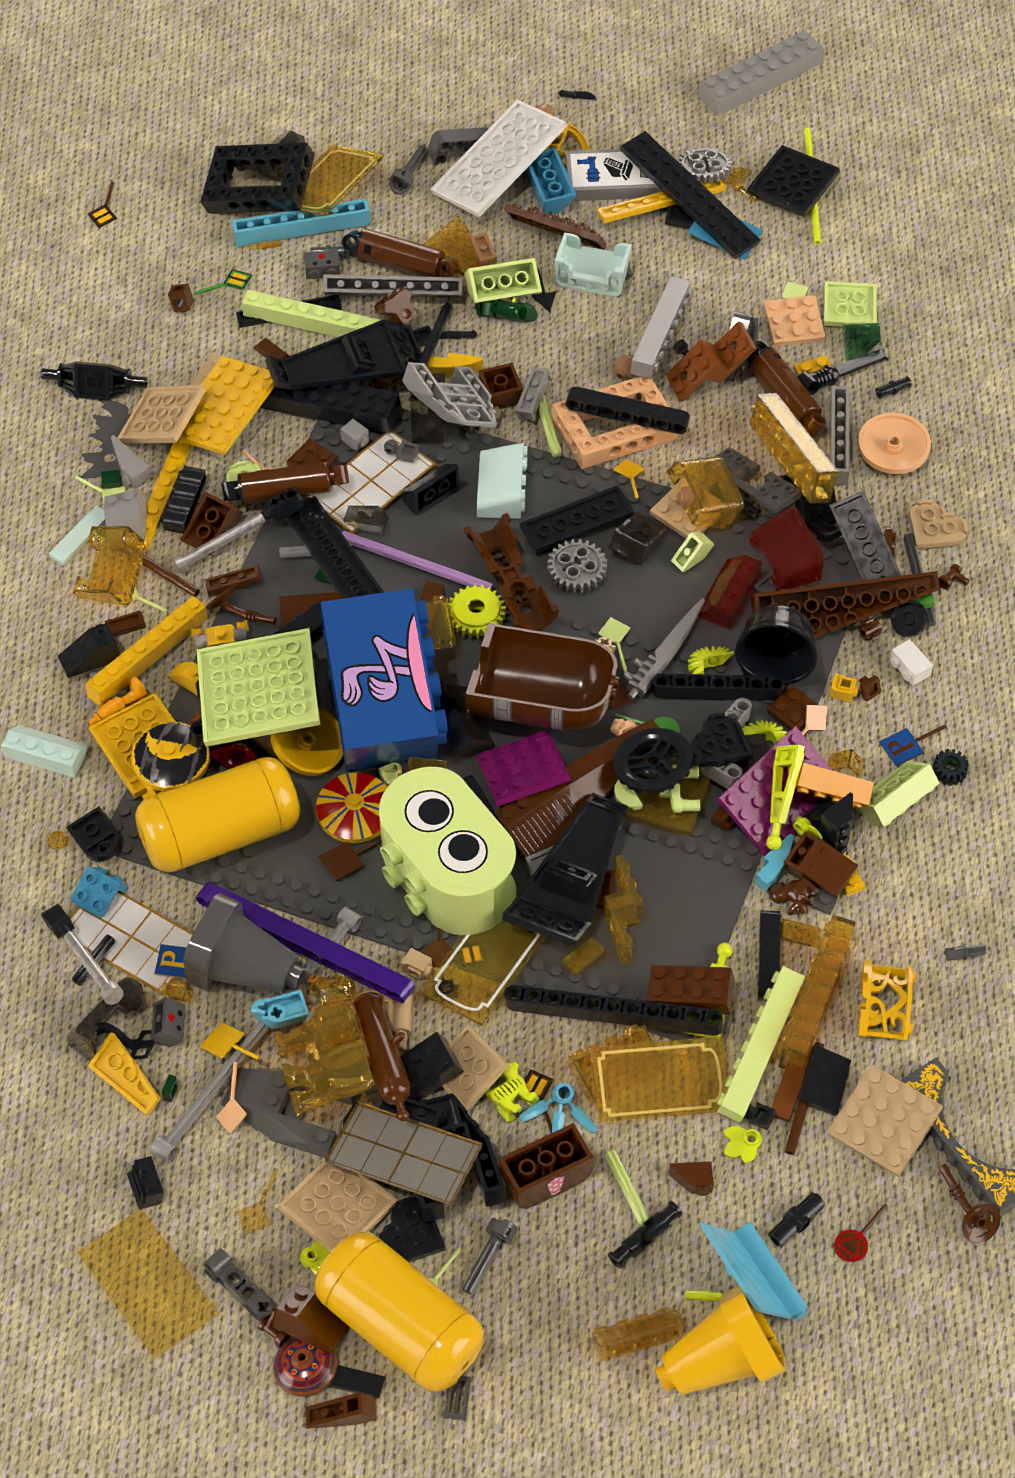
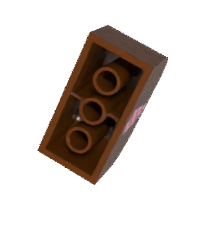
M572 1123L500 1157L499 1170L518 1207L526 1209L536 1206L585 1181L593 1172L594 1157L576 1125Z

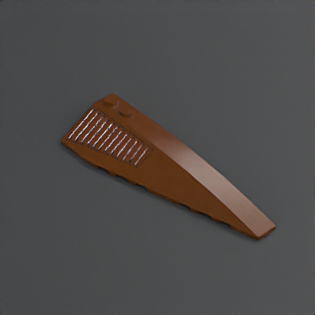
M653 719L619 735L567 765L566 769L571 781L512 801L494 813L497 821L513 839L515 848L523 858L553 846L592 793L603 797L610 793L619 780L616 776L613 762L618 747L624 740L639 731L660 728Z

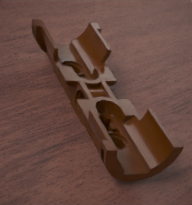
M503 514L493 529L480 534L472 531L470 526L463 528L467 538L475 543L490 573L498 576L501 584L498 588L514 618L511 620L512 625L516 628L541 631L553 623L559 614L557 605H552L542 585L538 589L532 575L523 578L517 567L523 564L524 560L516 547L518 539L510 526L511 518L509 514ZM500 552L502 555L500 557H493L492 553ZM518 594L519 596H521L522 602H520L518 596L515 595ZM527 607L530 608L531 611L529 613H523L521 612V609Z

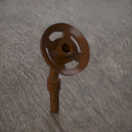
M234 585L227 588L206 606L207 610L220 606L222 609L224 608L226 611L238 615L249 622L255 623L259 621L274 625L277 622L276 617L258 614L257 611H245L229 604V598L235 589Z
M946 1164L939 1166L941 1174L950 1187L949 1191L953 1192L951 1195L955 1196L954 1200H957L966 1212L962 1222L964 1236L973 1243H983L991 1239L1000 1225L998 1209L990 1203H979L972 1207L965 1198L966 1194L962 1192L961 1185L956 1183ZM990 1210L993 1214V1222H991V1216L988 1213ZM985 1227L989 1229L983 1235L977 1236V1231H981Z

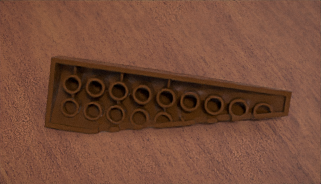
M934 571L756 593L751 595L750 598L752 613L773 605L794 606L796 610L804 614L810 621L814 629L815 639L907 603L908 600H914L940 590L938 573Z

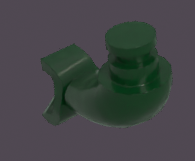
M495 300L475 303L474 306L478 316L493 318L495 313V317L527 323L535 321L538 317L535 307L529 303L497 300L495 304Z

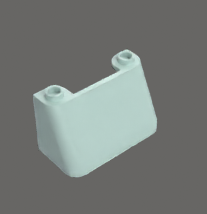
M564 232L555 259L554 281L558 286L613 297L619 296L623 289L632 245L618 243L615 245L614 252L581 246V240L577 235Z

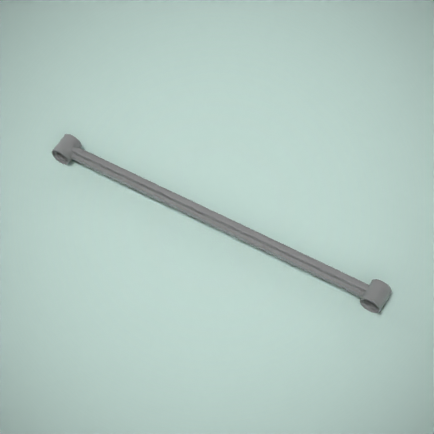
M344 907L336 919L339 924L327 939L339 943L348 930L352 932L358 930L362 924L363 917L350 908ZM310 959L304 966L306 972L299 988L294 990L288 987L281 995L301 990L309 976L313 975L321 964ZM260 1020L240 1047L251 1052L270 1027L263 1024ZM236 1050L165 1138L158 1136L153 1141L150 1152L166 1163H169L178 1151V1147L175 1146L231 1077L233 1063L236 1061L238 1068L248 1055Z

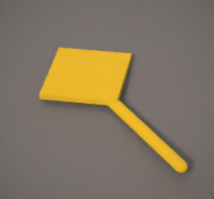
M626 459L613 468V470L631 480L635 498L638 499L639 496L634 478L642 473L645 468Z

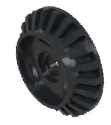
M651 728L639 731L624 740L618 747L613 762L616 776L622 785H627L629 790L636 789L637 793L647 792L648 794L662 793L668 789L671 790L676 784H681L683 778L688 777L690 774L689 770L693 768L694 755L689 741L680 733L665 728ZM671 757H677L679 761L674 769H672ZM652 759L659 760L656 764L649 763V761Z

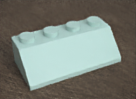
M18 725L8 731L1 747L5 758L75 778L90 745Z

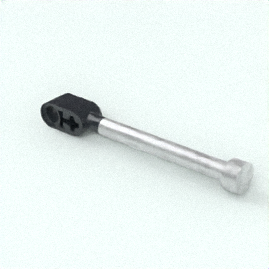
M290 487L268 500V508L184 556L181 554L174 556L172 559L180 573L182 574L189 570L188 566L269 519L274 518V520L280 521L301 510L304 507V501L298 488Z
M57 903L42 912L41 916L57 939L62 937L100 987V995L103 1000L109 1005L118 1003L123 997V990L116 982L109 980L73 932L75 927L62 907Z

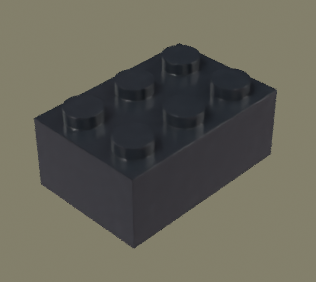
M435 1032L400 1056L410 1082V1095L408 1099L417 1102L464 1071L446 1038L438 1032Z

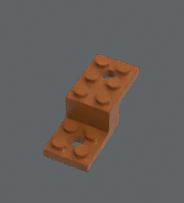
M738 321L715 345L700 340L665 375L678 400L683 402L706 379L721 384L757 348L744 324Z

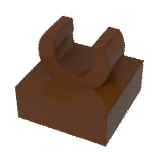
M873 675L870 678L864 676L859 679L862 698L865 701H869L881 693L880 680L877 676Z

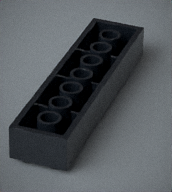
M352 383L292 390L274 387L260 406L262 409L344 425L354 419L366 429L390 433L402 407L399 392Z

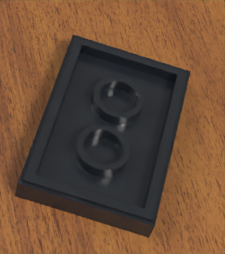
M814 1044L811 1048L797 1100L835 1116L838 1113L851 1059Z

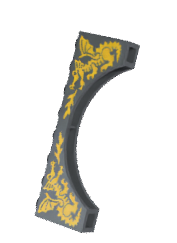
M934 1058L900 1081L941 1104L942 1090L947 1082L949 1072L937 1058ZM941 1111L927 1134L929 1133L932 1136L935 1146L939 1150L942 1149L948 1162L952 1166H956L963 1181H968L972 1186L975 1196L981 1198L985 1203L995 1206L1000 1213V1217L1015 1208V1169L992 1166L967 1152L951 1134Z

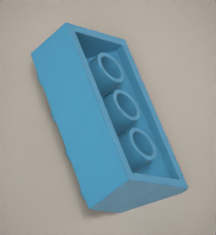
M556 147L545 149L524 170L540 208L544 210V213H560L576 198V193Z

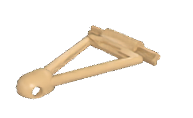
M371 989L315 1006L306 1005L309 1012L308 1020L303 1021V1023H296L295 1025L300 1027L317 1025L364 1038L361 1027L322 1017L321 1014L351 1006L355 999L363 993H378L383 998L382 1007L392 1034L395 1036L399 1032L405 1034V1038L398 1044L399 1054H403V1052H407V1036L411 1033L412 996L410 994L404 1003H399Z

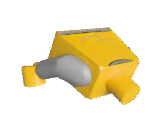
M247 620L240 623L236 622L237 629L232 624L208 627L205 629L204 634H202L201 627L199 629L191 628V639H194L196 646L200 649L246 640L249 627Z

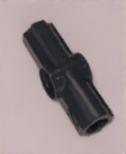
M811 1192L798 1206L794 1205L783 1216V1220L768 1233L771 1241L776 1246L782 1248L796 1233L800 1234L810 1224L811 1219L825 1207L822 1197L817 1193Z

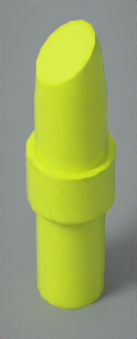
M704 1290L685 1291V1299L720 1301L722 1295L720 1292Z

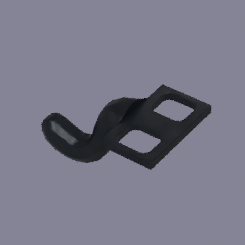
M98 1022L91 1027V1033L94 1036H100L104 1033H115L120 1042L132 1050L130 1056L133 1059H148L155 1044V1041L152 1040L142 1041L145 1034H151V1030H142L138 1039H130L119 1028L109 1023ZM147 1048L144 1055L135 1056L138 1049Z

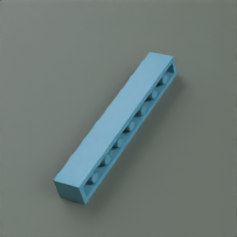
M367 199L336 203L331 207L327 206L323 210L301 209L300 211H287L232 220L236 247L371 225ZM323 205V206H317V207H311V209H321V208H323L325 205Z

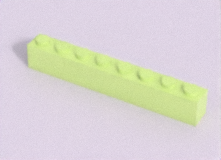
M248 289L242 302L243 316L264 319L269 322L340 337L380 321V319Z
M784 966L779 972L775 971L771 982L774 984L771 989H767L763 997L766 1002L764 1006L760 1005L756 1016L759 1018L756 1023H752L748 1034L751 1035L749 1041L745 1040L740 1049L743 1052L741 1059L737 1057L733 1065V1069H735L734 1075H729L725 1083V1087H728L726 1093H721L717 1104L720 1105L718 1113L739 1123L745 1116L805 976Z

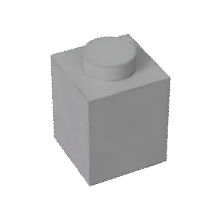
M354 419L340 429L341 440L356 452L365 447L369 442L368 429Z

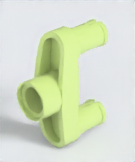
M698 766L693 767L692 769H690V770H689V771H690L689 776L683 778V779H687V778H696V779H698V777H699V768H698ZM676 784L671 790L668 789L660 793V798H670L673 813L700 812V799L688 800L680 798V784Z

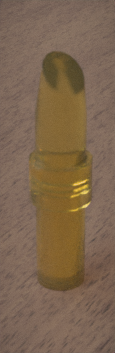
M280 240L261 241L260 243L248 245V248L250 250H266L268 248L281 247Z

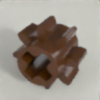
M866 618L861 621L862 625L859 628V633L863 639L874 641L880 637L879 634L882 631V626L877 619Z

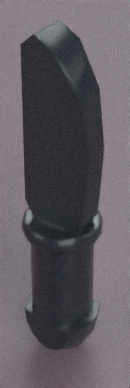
M562 89L558 92L560 97L596 99L594 94L587 91H568Z
M474 330L444 331L440 339H473L478 334Z

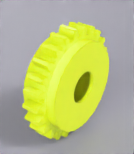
M474 585L471 588L466 586L465 590L460 588V593L455 592L454 598L450 597V603H447L448 622H451V627H456L457 633L461 631L462 636L467 634L469 638L472 636H476V638H479L481 635L484 636L488 623L503 625V620L506 618L505 601L502 600V596H497L496 590L492 592L490 587L486 589L483 585L480 587ZM473 610H480L481 612H479V613H473V612H471V611H473Z

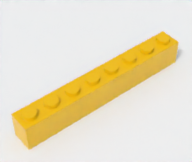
M194 596L188 599L86 682L87 697L100 707L125 688L134 676L138 677L191 633V628L196 629L207 620L206 605Z

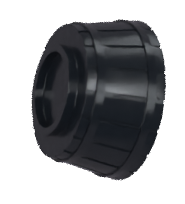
M778 605L761 608L749 617L743 632L738 638L735 648L736 661L747 675L779 676L784 680V685L799 682L808 677L817 664V646L814 639V629L808 618L796 609Z

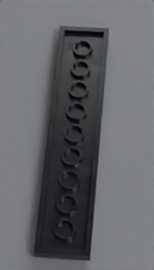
M646 131L621 145L620 151L734 259H737L760 243L761 239Z
M316 496L304 500V507L286 518L342 599L384 593Z

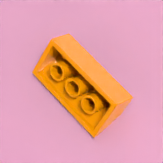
M802 763L795 788L800 793L808 794L813 792L815 793L814 796L826 799V796L831 797L832 801L836 803L851 792L853 794V807L861 808V806L869 805L874 782ZM787 767L788 775L791 767Z

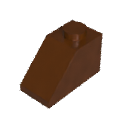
M712 1161L669 1164V1176L691 1194L706 1196L709 1193H713Z

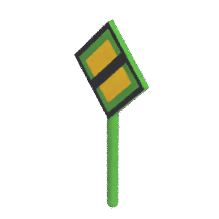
M232 269L224 283L195 291L194 294L197 295L223 286L244 290L252 274Z

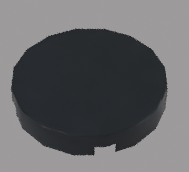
M908 600L907 603L894 607L890 620L892 627L898 634L904 637H913L919 635L926 628L928 613L918 601Z

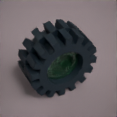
M946 749L945 753L942 750L935 756L932 769L938 781L942 780L943 785L946 782L949 783L948 786H952L953 782L955 785H958L959 781L962 783L964 778H966L969 762L966 760L965 755L961 757L962 752L958 751V753H955L956 749H952V752ZM949 764L951 765V767H955V769L951 770L949 767L946 768V765Z

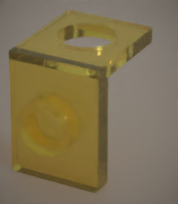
M852 749L830 754L828 765L833 771L849 768L858 777H861L864 760ZM855 759L857 760L859 765L858 769L854 765Z

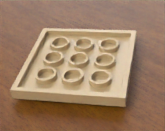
M203 385L147 387L119 434L118 439L123 444L177 443L206 389Z
M871 1064L827 1131V1134L899 1177L942 1111L943 1106Z
M325 1159L278 1204V1209L331 1252L347 1236L358 1232H370L396 1206L398 1200L371 1178L326 1163Z

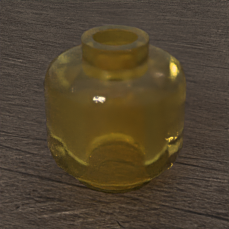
M172 978L168 983H164L162 994L164 998L169 997L183 1004H189L193 996V988H191L190 983L187 981Z

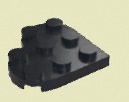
M725 713L709 715L703 723L702 732L697 733L690 743L694 760L700 767L752 759L753 755L740 723L736 718L733 720L725 716Z
M407 1197L398 1201L391 1213V1223L383 1228L379 1238L408 1262L445 1251V1245L436 1220L424 1223L418 1199L416 1197Z

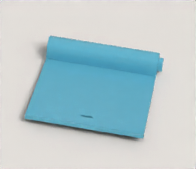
M706 1223L700 1224V1227L725 1263L726 1267L724 1269L730 1277L733 1275L757 1312L800 1320L807 1315L808 1306L752 1223L743 1225L735 1232Z

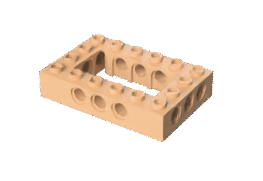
M641 376L595 390L669 407L653 380ZM566 400L552 404V421L581 469L677 439L679 435L632 424L591 437L583 423L595 417L600 418L599 416L572 411L566 407Z

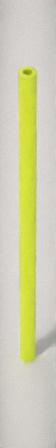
M805 128L806 155L813 157L810 128ZM816 203L811 209L814 244L820 245L819 216Z

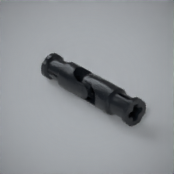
M669 1201L666 1208L650 1217L644 1225L640 1226L623 1240L620 1247L614 1252L610 1251L608 1253L610 1261L620 1269L628 1258L634 1257L652 1242L656 1236L665 1231L675 1218H680L682 1211L676 1203ZM639 1238H641V1239L643 1240V1241L640 1242V1243H638V1239H639Z

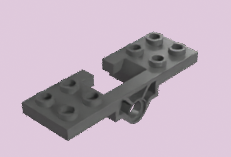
M730 447L702 464L705 472L727 484V488L732 490L737 497L751 505L758 503L774 514L779 513L803 496L801 489L772 472L764 476L766 483L758 489L746 483L747 480L760 471V465Z

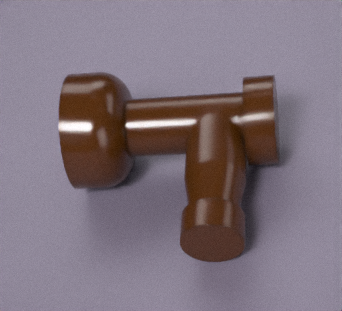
M953 564L946 575H941L938 578L939 586L945 590L951 587V580L953 578L962 582L965 586H967L970 580L960 573L962 569L957 564Z
M273 1308L268 1319L264 1318L259 1323L258 1329L271 1335L274 1338V1344L280 1348L290 1338V1335L273 1327L277 1311L276 1308Z

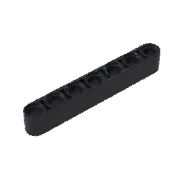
M575 386L570 388L565 402L566 407L572 411L675 434L686 433L690 420L689 413L684 410Z
M660 673L653 677L652 693L658 698L727 700L746 698L748 700L775 701L783 694L785 683L779 676Z

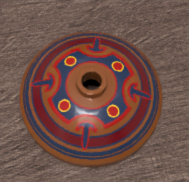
M292 1337L281 1345L274 1357V1377L279 1386L291 1395L304 1397L317 1394L324 1390L333 1380L338 1366L337 1354L335 1349L329 1354ZM300 1357H306L303 1361H299Z

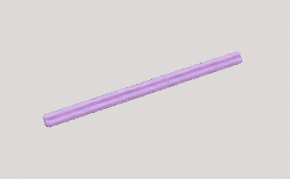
M347 531L342 532L348 542L359 548L469 587L474 585L480 587L483 585L486 589L488 587L491 588V591L493 589V584L488 581Z

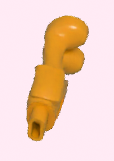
M134 676L129 683L130 692L121 698L115 696L112 700L102 705L98 709L97 714H92L93 718L87 722L88 725L92 726L147 697L148 692L141 681Z

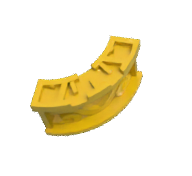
M863 960L861 994L865 1002L860 1003L858 1036H875L908 1041V1035H912L913 1023H910L912 984H915L916 972L912 971V965H908L907 968L874 965L872 960ZM880 981L883 982L880 986H875V985L873 984V983H878V984H880ZM886 985L890 986L900 997L899 1001L887 1011H885L884 1004L880 999L871 996V994L883 991ZM874 1005L878 1006L881 1014L878 1015V1009L873 1011L871 1007ZM904 1005H905V1014L900 1011V1010L904 1007ZM890 1019V1024L893 1028L896 1026V1020L901 1021V1032L888 1031L886 1021ZM882 1023V1030L868 1029V1027Z

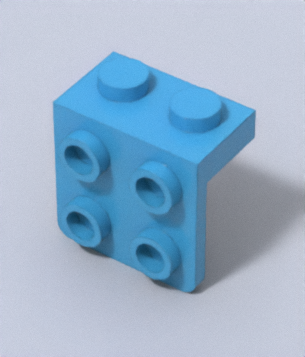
M99 865L96 868L87 866L71 896V901L102 918L109 909L118 891L125 893L129 886L123 883V878L115 874L113 877L108 875V870Z

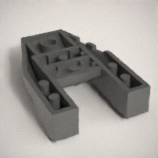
M237 1068L234 1099L247 1113L243 1120L267 1136L269 1140L327 1158L337 1141L336 1131L302 1121L313 1094L352 1105L359 1090L358 1077L339 1071L302 1068ZM232 1080L221 1103L224 1107L230 1101Z

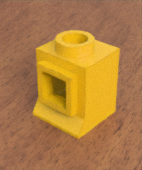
M835 672L829 698L852 703L853 696L857 697L860 687L856 685L857 679L842 676Z

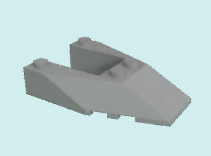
M408 362L402 381L410 392L444 421L469 426L496 427L495 413L492 411V396L471 367L455 366L452 378L448 384L437 383L424 363Z

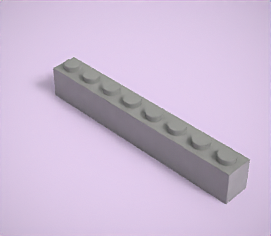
M323 274L324 294L387 296L399 287H406L408 291L412 292L411 296L463 298V278Z
M670 277L632 359L630 374L651 379L653 373H657L659 362H662L664 351H667L668 340H672L673 332L677 329L678 319H681L683 309H686L688 299L691 297V281Z

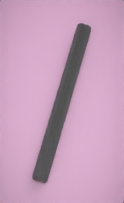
M912 533L905 534L903 540L912 574L923 573L914 536ZM930 607L926 609L928 613L927 627L934 626L936 622L933 608Z

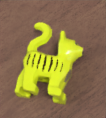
M515 1061L512 1063L506 1062L509 1067L503 1072L501 1077L507 1081L492 1090L489 1088L484 1093L498 1109L500 1116L508 1125L516 1120L514 1114L522 1111L519 1104H514L516 1100L521 1098L530 1106L539 1102L537 1094L529 1092L525 1080L518 1074L519 1065Z

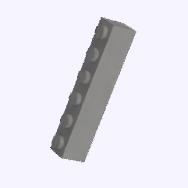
M832 386L830 394L829 484L847 485L849 477L850 387Z

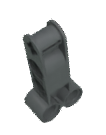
M219 1248L204 1262L206 1267L204 1269L205 1273L215 1283L219 1282L256 1320L261 1322L264 1318L268 1319L273 1309L272 1301L232 1263L233 1261L227 1252ZM234 1276L239 1281L236 1284H231L228 1282V1279ZM250 1291L254 1296L251 1299H246L243 1297V1293ZM260 1307H261L262 1309L267 1308V1312H265V1311L260 1312Z

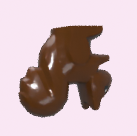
M806 878L792 880L787 884L776 882L769 889V897L772 901L779 904L790 899L793 904L788 909L789 916L804 914L807 912L806 905H812L808 896H816L817 888Z

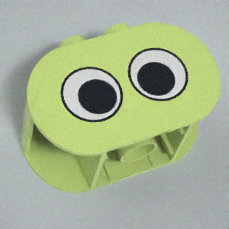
M423 767L406 772L396 778L386 788L379 806L382 840L380 852L386 865L382 867V872L387 882L393 888L398 885L404 888L408 893L404 896L405 901L414 915L418 916L424 913L434 926L447 933L462 936L477 935L499 925L503 921V912L516 898V884L510 874L515 864L516 848L509 833L464 780L451 770L441 767Z

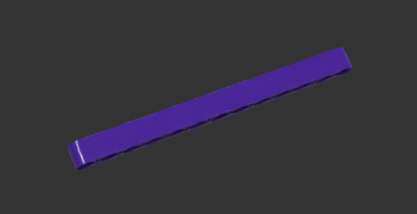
M207 881L195 897L197 902L208 908L217 893L242 902L243 916L287 948L399 1003H404L416 987L414 982L406 976L212 882Z

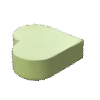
M393 762L378 768V773L386 786H389L396 778L401 776L402 767L399 763Z

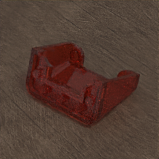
M795 507L783 511L751 531L749 543L756 549L761 547L774 569L771 576L772 582L778 587L779 591L821 580L824 562L822 551Z

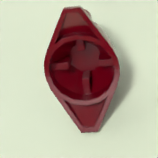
M231 742L224 747L214 749L211 756L228 769L256 760L258 753L244 743Z

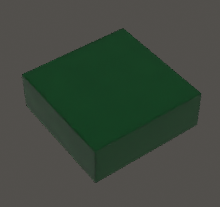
M119 470L101 471L102 489L120 487Z
M169 1074L161 1092L163 1100L167 1102H172L178 1088L177 1078L174 1075Z

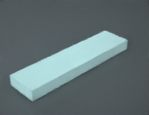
M96 505L49 553L50 558L64 566L106 523L104 510Z

